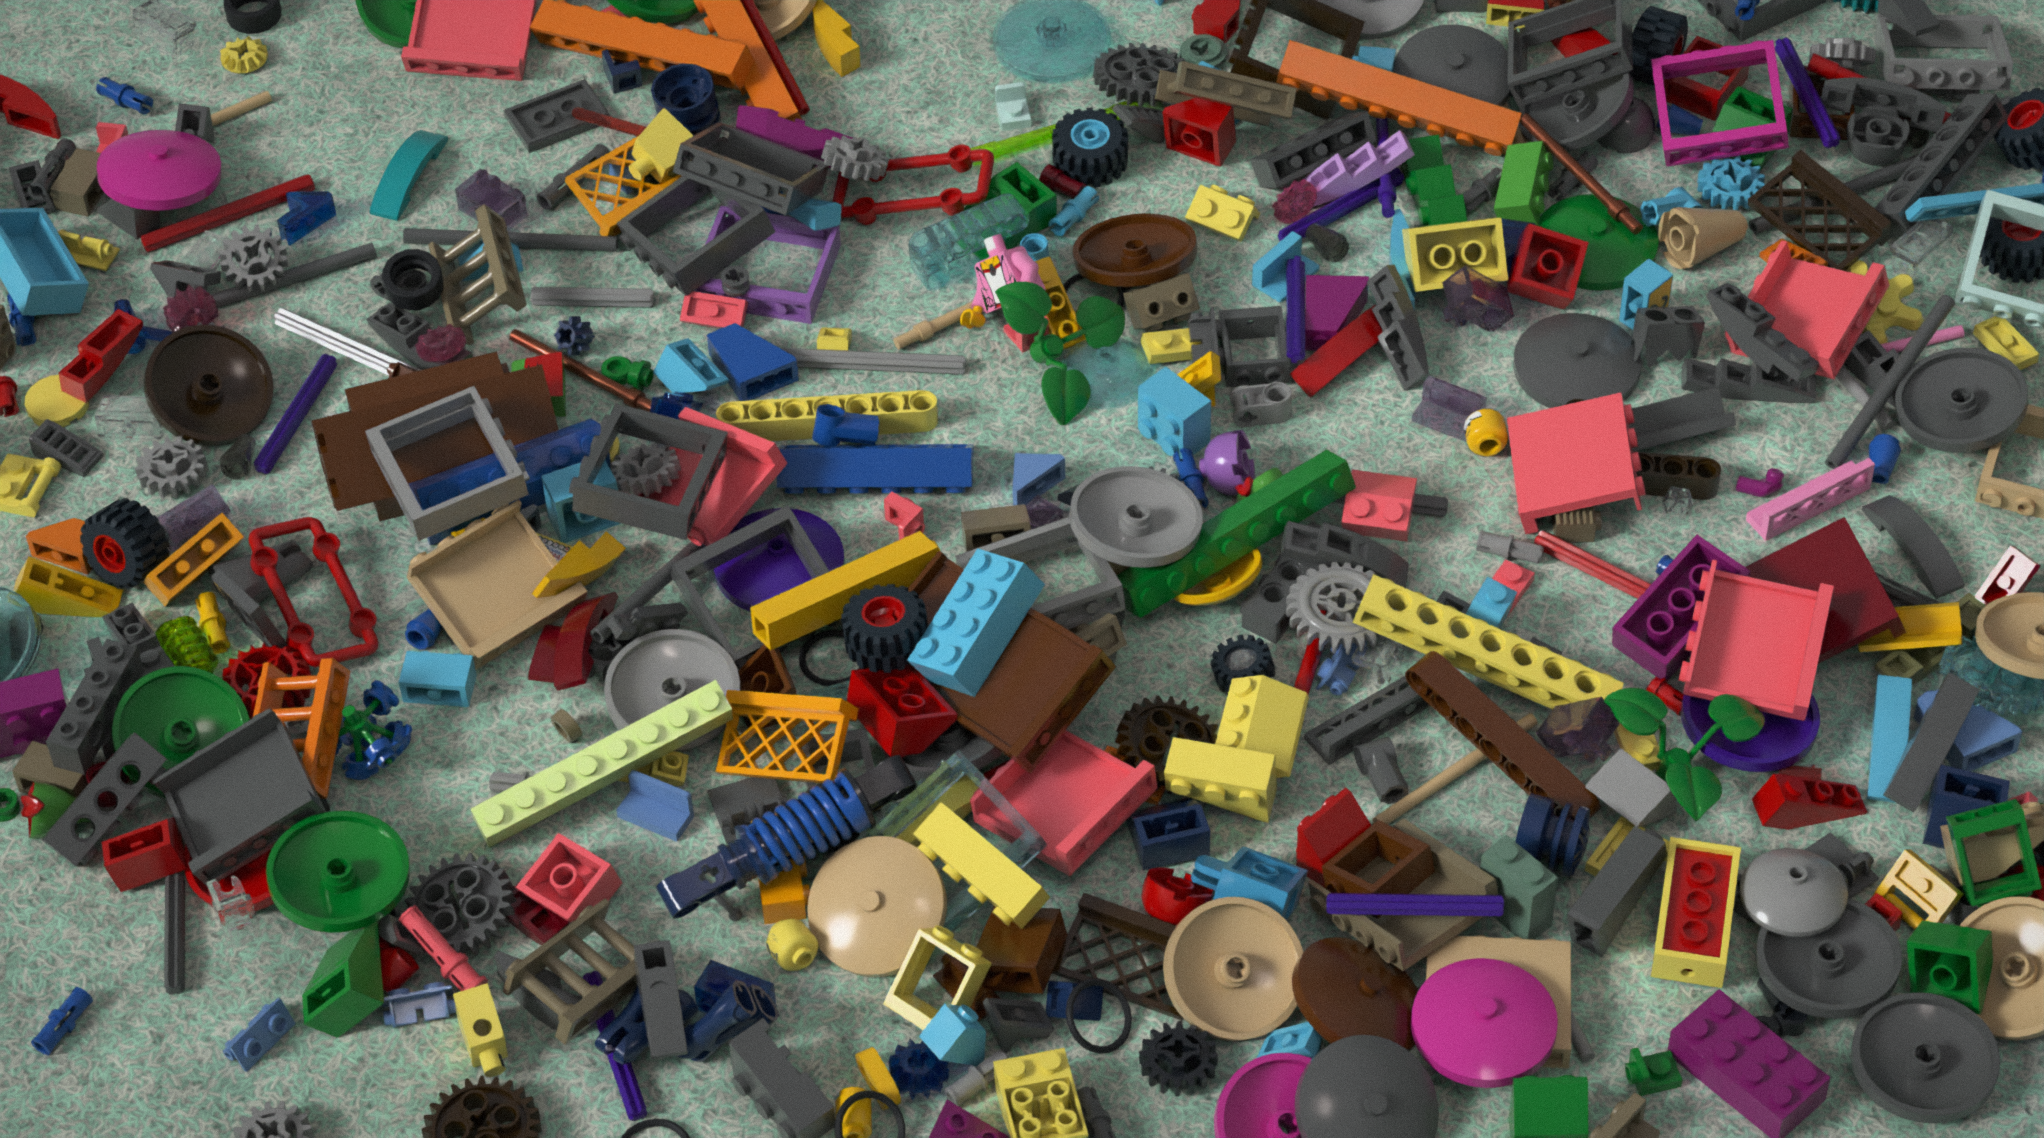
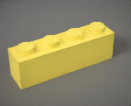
M942 802L913 833L921 843L917 847L932 862L936 858L940 859L945 864L942 870L955 882L958 883L961 879L970 885L967 891L981 904L988 900L996 908L992 912L1007 926L1014 922L1023 929L1050 898L1040 884Z

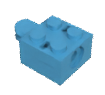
M1242 846L1227 863L1208 855L1198 856L1191 880L1193 883L1216 891L1213 900L1224 897L1253 899L1271 907L1287 920L1298 906L1308 870Z

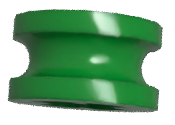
M0 788V807L2 802H9V804L6 803L7 807L0 808V822L14 819L21 809L17 794L9 788Z

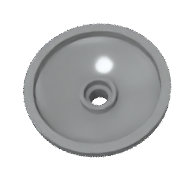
M1782 848L1758 856L1746 867L1740 882V899L1748 915L1760 926L1780 935L1805 937L1824 932L1839 921L1847 905V885L1840 871L1824 857L1803 849Z

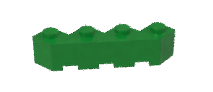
M1439 134L1408 139L1415 155L1399 166H1401L1406 180L1407 192L1409 196H1412L1416 205L1420 225L1430 226L1467 221L1463 194L1456 195L1451 164L1444 165Z

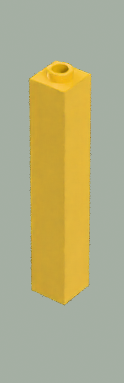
M918 531L750 607L753 634L768 649L773 650L841 619L845 604L850 603L849 599L853 595H860V590L865 588L869 590L874 585L879 584L880 587L887 586V584H895V587L898 588L900 586L909 587L925 568L926 564L940 551V548L935 541L930 540L921 531Z

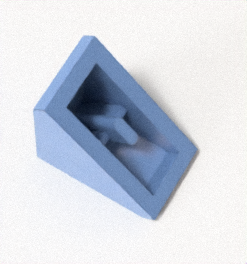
M1015 453L1013 506L1028 505L1066 478L1065 457L1061 454Z

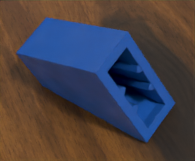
M734 323L707 334L709 356L717 368L729 379L728 384L740 401L755 399L799 381L797 360L793 355Z

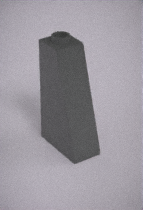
M1636 826L1632 828L1569 910L1567 917L1572 942L1600 957L1605 954L1667 856L1665 841H1663V838L1658 833L1650 829H1645L1644 831Z

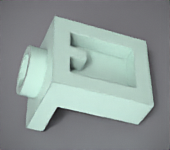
M1025 83L997 85L995 87V101L1001 130L1007 131L1031 127Z

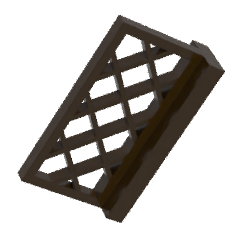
M1802 150L1792 156V163L1748 199L1747 205L1799 247L1827 261V267L1846 271L1877 244L1882 246L1890 239L1891 221ZM1790 176H1793L1801 183V189H1783L1782 183ZM1818 196L1823 200V207H1805V197ZM1765 197H1779V207H1766L1760 201ZM1783 197H1801V207H1783ZM1783 215H1801V225H1788L1783 221ZM1805 215H1824V225H1805ZM1827 215L1843 216L1846 219V225H1828ZM1805 233H1824V243H1810L1805 239ZM1828 233H1846V243H1828ZM1850 233H1864L1869 239L1864 243H1850ZM1828 251H1847V258L1837 265L1828 257Z
M1083 893L1078 903L1079 911L1068 932L1052 974L1080 983L1087 979L1097 978L1095 971L1114 964L1119 978L1109 982L1116 985L1122 991L1127 1001L1182 1021L1183 1017L1175 1007L1163 1003L1160 995L1167 992L1166 985L1156 987L1151 976L1152 973L1163 969L1164 960L1147 967L1141 954L1155 948L1161 950L1165 955L1168 940L1176 925ZM1083 923L1097 927L1101 936L1082 943L1078 933ZM1121 936L1130 939L1133 948L1114 954L1109 941ZM1104 943L1110 957L1091 964L1085 950ZM1080 952L1087 965L1075 971L1063 967L1067 957ZM1137 955L1142 969L1124 976L1118 962ZM1146 976L1152 990L1142 994L1131 992L1127 983ZM1104 987V989H1103V992H1104V993H1107V994H1110V995L1116 997V995H1114L1110 990H1108V989H1106V988Z

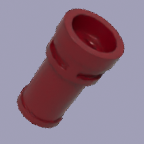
M1048 164L1043 169L1039 180L1051 191L1055 192L1056 190L1072 199L1086 187V184L1065 175L1062 170L1057 169L1051 164Z

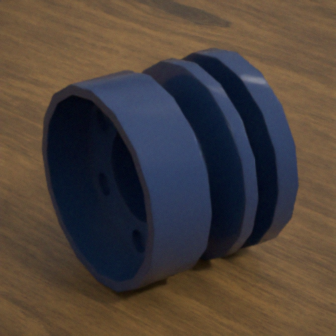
M682 63L663 70L653 80L651 93L656 113L658 114L665 108L693 136L721 121L712 76L705 68L695 64Z
M1531 793L1521 817L1515 842L1539 862H1541L1543 855L1549 857L1548 870L1553 874L1556 873L1560 860L1564 861L1562 876L1572 879L1586 851L1590 834V809L1580 806L1575 820H1571L1573 804L1567 802L1560 816L1554 815L1555 802L1553 798Z

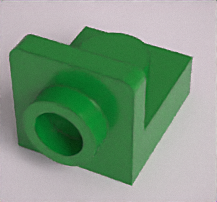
M1639 1048L1630 1050L1629 1063H1625V1074L1629 1084H1635L1640 1096L1682 1086L1683 1080L1670 1050L1643 1057Z

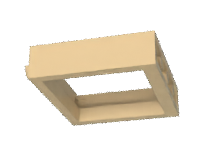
M2028 404L2026 415L2014 432L2044 440V408ZM2002 441L1990 446L1980 477L1975 502L2014 511L2024 516L2030 515L2044 519V490L1992 477Z

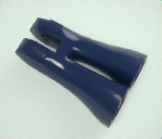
M734 981L704 1017L684 1028L687 1054L678 1055V1057L703 1062L725 1043L741 1034L760 1019L764 1018L769 1025H772L780 1016L774 1002L759 986L751 984L747 987L742 981Z
M638 984L625 1008L604 1028L594 1043L596 1049L606 1055L614 1051L613 1059L621 1065L632 1063L649 1046ZM678 990L684 1025L695 1018L698 1013V1006L690 994L684 990Z

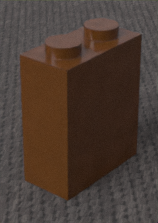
M1040 908L1023 929L1014 922L1007 926L991 911L976 946L983 952L981 956L992 963L981 985L985 989H991L992 991L1043 994L1068 935L1061 910L1056 908Z

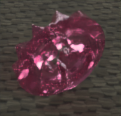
M1305 179L1300 182L1294 180L1289 187L1284 186V191L1276 195L1277 201L1272 205L1275 211L1274 216L1284 224L1294 223L1305 217L1313 208L1317 199L1315 186Z
M448 324L445 327L438 325L436 329H427V334L420 335L415 347L418 356L422 360L440 362L460 353L466 345V337L461 327L454 328L452 324Z

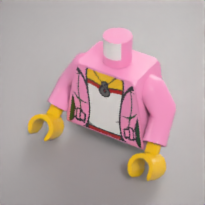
M1001 234L983 240L989 257L975 264L977 289L971 304L972 309H966L960 317L961 325L969 329L974 326L981 327L984 325L985 316L981 314L982 312L987 314L1002 309L995 293L998 288L1013 282H1031L1046 290L1038 274L1039 266L1028 255L1026 249L1023 246L1007 250Z

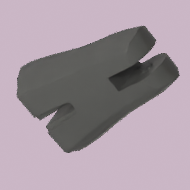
M295 540L271 547L278 554L276 571L283 586L305 575L313 567V562L305 552H301V548ZM252 554L212 564L209 567L210 577L220 568L258 604L272 594L265 577L255 574L250 566ZM213 582L214 587H215V589L217 590V592L221 595V597H222L224 600H226V598L223 596V594L220 592V590L217 588V586H216L215 583Z

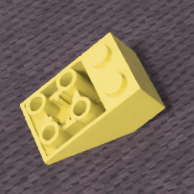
M1065 1048L993 1061L995 1089L1002 1117L1011 1138L1088 1137L1086 1123Z

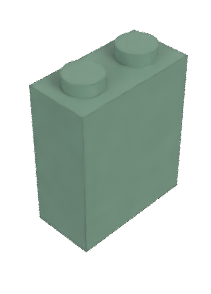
M1508 835L1504 836L1481 855L1480 869L1496 879L1498 894L1503 896L1504 899L1503 915L1493 917L1516 937L1535 940L1552 926L1558 877Z

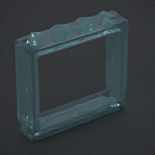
M960 750L955 752L947 761L942 759L937 766V770L932 775L917 782L918 787L902 802L893 804L887 810L886 817L873 829H867L868 833L863 837L888 836L896 838L962 776L966 775L1022 833L1003 852L1007 858L1022 869L1047 846L1042 836ZM969 884L947 903V913L943 927L951 932L957 930L984 905L967 891L970 887Z

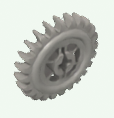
M1332 562L1329 568L1325 564L1318 565V571L1313 568L1308 569L1306 576L1300 575L1297 577V583L1290 586V594L1286 597V615L1290 617V627L1294 628L1299 624L1297 627L1298 637L1308 632V645L1314 639L1319 638L1320 651L1330 642L1333 654L1337 652L1339 645L1343 644L1346 654L1349 655L1351 645L1355 643L1362 653L1365 639L1369 641L1371 647H1375L1376 634L1381 640H1384L1385 636L1352 623L1362 601L1358 600L1356 595L1358 594L1363 599L1375 572L1372 570L1363 572V566L1361 565L1351 568V563L1346 562L1343 567H1340L1337 562ZM1330 591L1328 595H1323L1325 592ZM1320 610H1325V615H1323Z

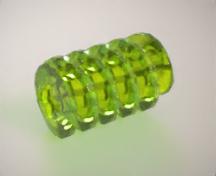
M182 616L166 621L158 627L155 634L160 642V646L165 650L166 655L175 666L195 667L213 673L219 663L218 657L213 653L212 647L208 644L206 637L202 635V631L197 626L194 618Z

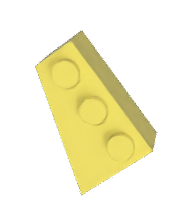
M1173 737L1164 770L1166 790L1269 823L1277 790L1275 754Z

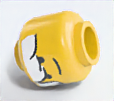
M1480 409L1470 414L1465 420L1464 431L1469 449L1474 454L1493 456L1502 451L1507 445L1508 432L1505 419L1498 411Z

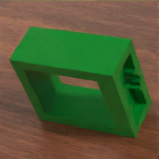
M2017 799L1946 816L1964 894L1971 906L1977 905V907H1982L1992 901L2011 896L2028 897L2033 894L2034 890L2042 889L2024 811ZM2013 825L2024 872L1974 885L1963 838Z

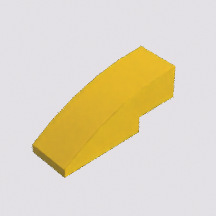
M817 0L812 10L813 31L817 44L830 66L843 77L861 67L860 46L852 40L851 25L823 0Z
M607 531L590 549L579 540L545 575L532 594L536 598L556 596L579 581L583 586H586L611 568L625 551L626 547Z

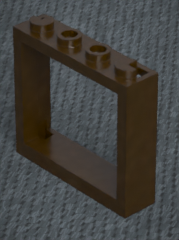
M1251 0L1250 5L1254 6V10L1249 8L1242 25L1247 26V29L1241 28L1235 45L1240 47L1239 49L1234 48L1228 62L1232 63L1233 66L1230 72L1276 83L1279 69L1248 56L1266 7L1342 39L1343 42L1338 55L1352 59L1365 21L1316 0ZM1301 90L1296 92L1294 107L1328 120L1337 103L1336 101L1330 99L1321 101L1313 98L1310 95L1311 93Z

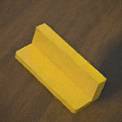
M1959 602L1894 607L1907 633L1894 639L1890 630L1887 629L1859 643L1858 651L1871 652L1961 645Z

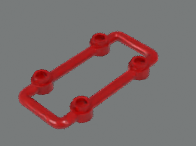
M960 144L952 147L948 153L895 158L888 161L886 172L950 165L960 173L970 170L973 162L982 161L975 192L962 193L958 188H948L942 191L939 196L877 203L870 197H862L857 199L852 205L844 206L849 179L841 176L839 171L832 202L841 204V218L854 217L862 225L872 224L877 219V215L937 208H942L950 216H956L962 213L965 205L978 204L986 199L994 166V155L987 149L970 150L969 146ZM886 172L884 177L879 176L878 180H875L871 177L869 178V180H871L872 182L881 181L885 178Z
M303 517L259 527L249 534L248 541L252 549L250 566L255 574L265 577L288 626L287 645H290L294 652L300 651L303 660H306L308 665L320 667L321 659L333 658L341 663L369 656L377 651L379 641L374 631L377 617L372 610L362 606L338 557L340 540L336 535L326 532L323 524L313 517ZM311 530L314 536L313 554L319 561L327 563L351 612L348 624L349 629L354 636L363 638L365 643L316 654L312 647L314 630L309 624L300 622L276 571L278 554L271 547L264 546L262 540Z

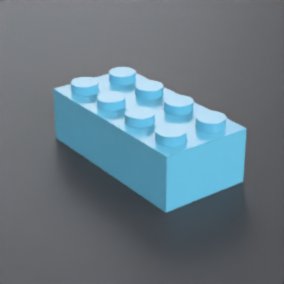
M44 208L0 209V278L22 316L80 313L89 283Z
M977 548L907 661L929 682L975 697L1045 584L1024 562Z

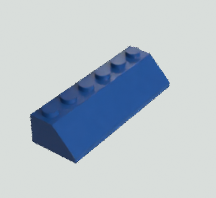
M590 418L514 446L517 453L516 462L524 463L526 472L530 477V480L525 481L529 495L519 499L522 503L520 510L532 504L536 506L546 504L541 476L580 463L584 456L589 457L593 437L595 435L599 436L601 433L600 423ZM495 453L409 483V487L423 511L504 477L506 473ZM608 453L605 460L611 469L610 453ZM494 510L428 537L429 545L441 542L446 537L451 536V532L466 528L477 519H487L492 516Z
M838 444L836 446L780 445L778 447L788 463L777 476V488H784V493H804V487H817V493H836V487H849V493H869V487H882V493H891V491L901 493V487H914V493H933V487H946V493H965L966 487H972L974 444Z

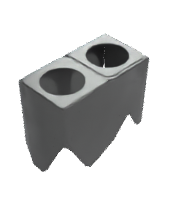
M1694 306L1637 308L1631 338V345L1635 344L1634 362L1637 361L1644 343L1649 368L1654 365L1657 358L1661 357L1666 350H1669L1677 360H1681L1689 350H1691L1692 356L1696 358L1705 322Z

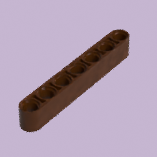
M1430 651L1405 672V677L1410 687L1529 796L1531 793L1553 798L1555 802L1554 815L1560 816L1567 802L1573 804L1571 820H1575L1580 806L1590 809L1589 819L1601 809L1596 795L1586 789V786L1441 654Z

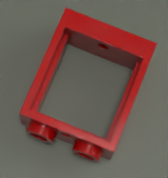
M1696 36L1683 54L1696 50L1719 49L1723 46ZM1749 66L1716 71L1730 77L1720 91L1687 78L1688 76L1664 79L1666 102L1673 103L1678 107L1716 121L1727 99L1738 86L1741 87L1748 79Z

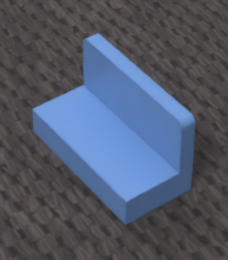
M631 770L628 775L630 791L617 808V817L677 842L694 818L691 794L651 776Z

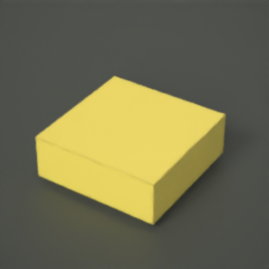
M822 327L817 337V349L849 350L852 341V330L850 328Z

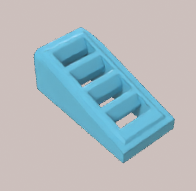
M812 198L790 212L789 215L814 231L823 230L841 224V204Z

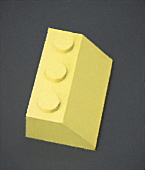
M1487 218L1402 229L1405 260L1414 292L1508 280L1501 218Z
M1264 675L1233 678L1215 744L1275 754L1276 778L1290 777L1309 695L1307 692Z

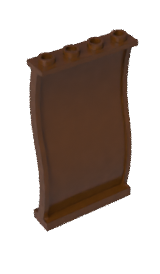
M941 551L935 554L908 587V592L915 591L919 595V599H923L928 626L964 571L963 568L948 559ZM1030 608L975 697L932 682L929 683L958 714L956 723L997 748L1031 774L1116 666L1102 649L1094 644L1090 645L1060 624Z

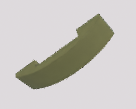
M1971 593L1966 594L1957 601L1960 604L1961 645L1897 649L1875 664L1874 669L1881 675L1912 679V685L1921 681L1952 659L1973 640L1978 615L1986 605Z

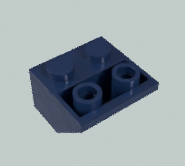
M1940 765L1931 784L1922 844L1945 849L1940 826L1947 825L1946 816L2007 801L2010 781Z
M1192 798L1137 809L1126 820L1143 871L1196 859L1201 855L1210 856L1211 831L1201 803Z

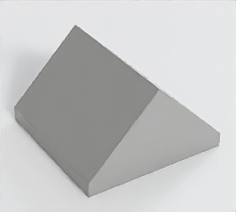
M1621 748L1588 781L1585 787L1636 827L1672 816L1677 810L1675 796L1667 783Z

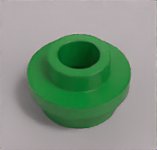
M645 360L641 362L634 361L627 374V384L640 391H643L644 387H649L654 377L650 362Z

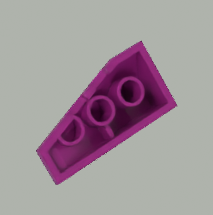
M742 105L738 107L737 129L824 161V159H821L826 140H831L832 137L841 139L842 136L853 139V137L827 128L819 131L805 126L806 121L798 118L793 122L779 117L778 111L769 108Z

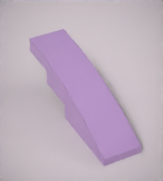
M1399 130L1376 148L1368 141L1346 159L1339 153L1335 154L1290 188V192L1297 208L1300 210L1314 207L1369 184L1414 156L1415 153L1406 135Z

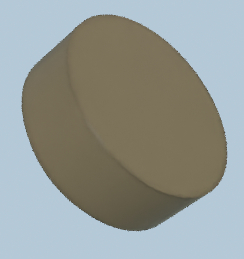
M560 709L551 716L553 726L568 742L573 743L582 735L577 722L564 709Z

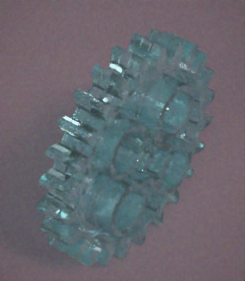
M1963 636L1961 645L1946 646L1939 666H1941L1939 672L1945 675V677L1950 672L1980 689L1973 702L1974 706L1981 703L1985 705L1987 711H1990L1993 707L1997 708L2001 715H2004L2005 710H2009L2014 716H2017L2019 711L2028 715L2030 709L2037 712L2039 706L2043 707L2044 679L2023 676L2001 667L1996 674L1994 682L1990 687H1987L1986 684L1991 682L1999 665L1992 662L1982 653L1977 645L1975 636H1973L1972 641Z

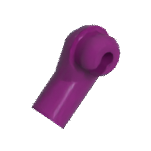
M1771 468L1768 470L1766 478L1761 480L1739 476L1735 491L1757 497L1768 496L1781 490L1784 482H1782L1784 473L1779 469Z

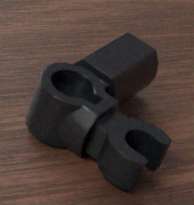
M1760 977L1757 981V986L1774 1013H1772L1771 1017L1756 1016L1755 1018L1780 1038L1787 1035L1795 1037L1803 1034L1808 1014L1797 1011L1779 1000L1767 988Z

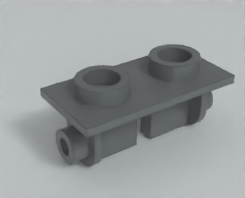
M1211 307L1209 316H1203L1201 313L1191 314L1188 320L1190 342H1202V344L1191 345L1192 364L1212 351L1220 356V366H1224V348L1218 347L1217 338H1221L1220 319L1215 320L1214 307Z

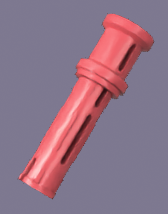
M416 905L408 908L399 917L398 921L409 930L419 944L441 967V976L444 979L449 978L459 991L488 983V979L484 975L480 976L468 963V956L462 952L457 953Z

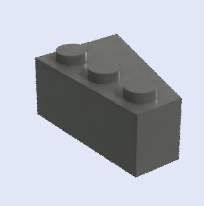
M762 1018L729 1041L734 1076L732 1083L740 1095L743 1097L748 1095L754 1101L756 1110L765 1120L771 1118L776 1123L782 1138H820L835 1127L834 1106L806 1071L800 1074L787 1059L791 1052L785 1044L780 1048L777 1047L768 1035L770 1025Z

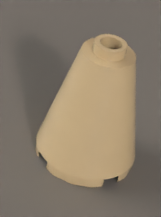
M1674 207L1670 211L1664 212L1661 216L1658 238L1659 242L1665 243L1667 251L1663 252L1667 261L1677 269L1693 267L1742 240L1746 235L1748 224L1746 218L1738 210Z

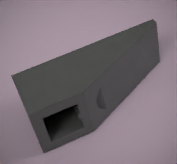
M670 940L634 945L635 972L651 1060L687 1054V1045Z

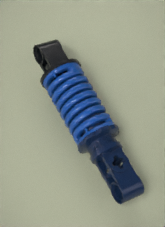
M895 755L884 760L875 768L856 778L846 768H843L837 774L834 781L826 779L823 782V789L819 786H813L809 793H800L798 800L789 799L786 807L778 805L774 809V813L767 811L763 814L762 819L756 817L749 825L735 826L737 839L734 842H730L728 845L724 843L718 845L717 853L699 861L682 872L665 878L656 886L672 918L677 919L691 913L700 905L718 897L735 886L741 890L752 879L758 878L766 886L771 884V881L778 878L779 872L783 870L789 872L792 870L791 858L797 866H800L805 862L801 854L802 852L805 853L808 859L816 857V851L813 846L816 845L819 852L824 853L828 850L826 839H828L831 846L839 845L840 839L837 833H840L842 839L848 840L852 837L853 832L861 833L869 828L873 829L876 827L874 811L893 801L904 798L918 787L901 755ZM710 873L712 877H715L716 882L710 884L708 880L704 879V875Z

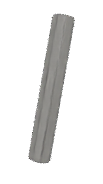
M533 287L530 295L531 303L539 306L652 307L654 303L652 289Z

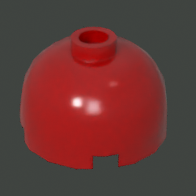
M1160 867L1149 869L1144 880L1141 897L1143 906L1151 917L1177 926L1188 913L1213 899V890L1193 883L1189 873H1185L1183 879L1173 876L1175 869Z

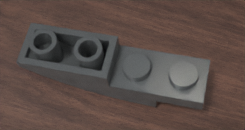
M1729 283L1708 292L1707 298L1726 332L1737 346L1767 374L1780 369L1798 382L1816 373L1819 362L1811 357L1806 350L1797 347L1786 339L1783 333L1774 330L1772 325L1776 317L1767 312L1761 304L1752 301L1741 293L1739 288Z
M390 302L366 319L370 327L390 347L421 370L473 357L472 352L433 333L429 322L396 307Z
M1291 521L1286 523L1280 555L1317 565L1325 564L1327 567H1331L1332 562H1337L1340 567H1343L1345 562L1351 563V568L1361 565L1363 566V572L1372 570L1376 576L1390 579L1395 584L1406 588L1409 563L1376 541L1323 522L1320 529Z
M133 603L118 607L113 612L102 616L114 641L138 647L145 671L142 677L158 669L175 666L161 648L156 634Z

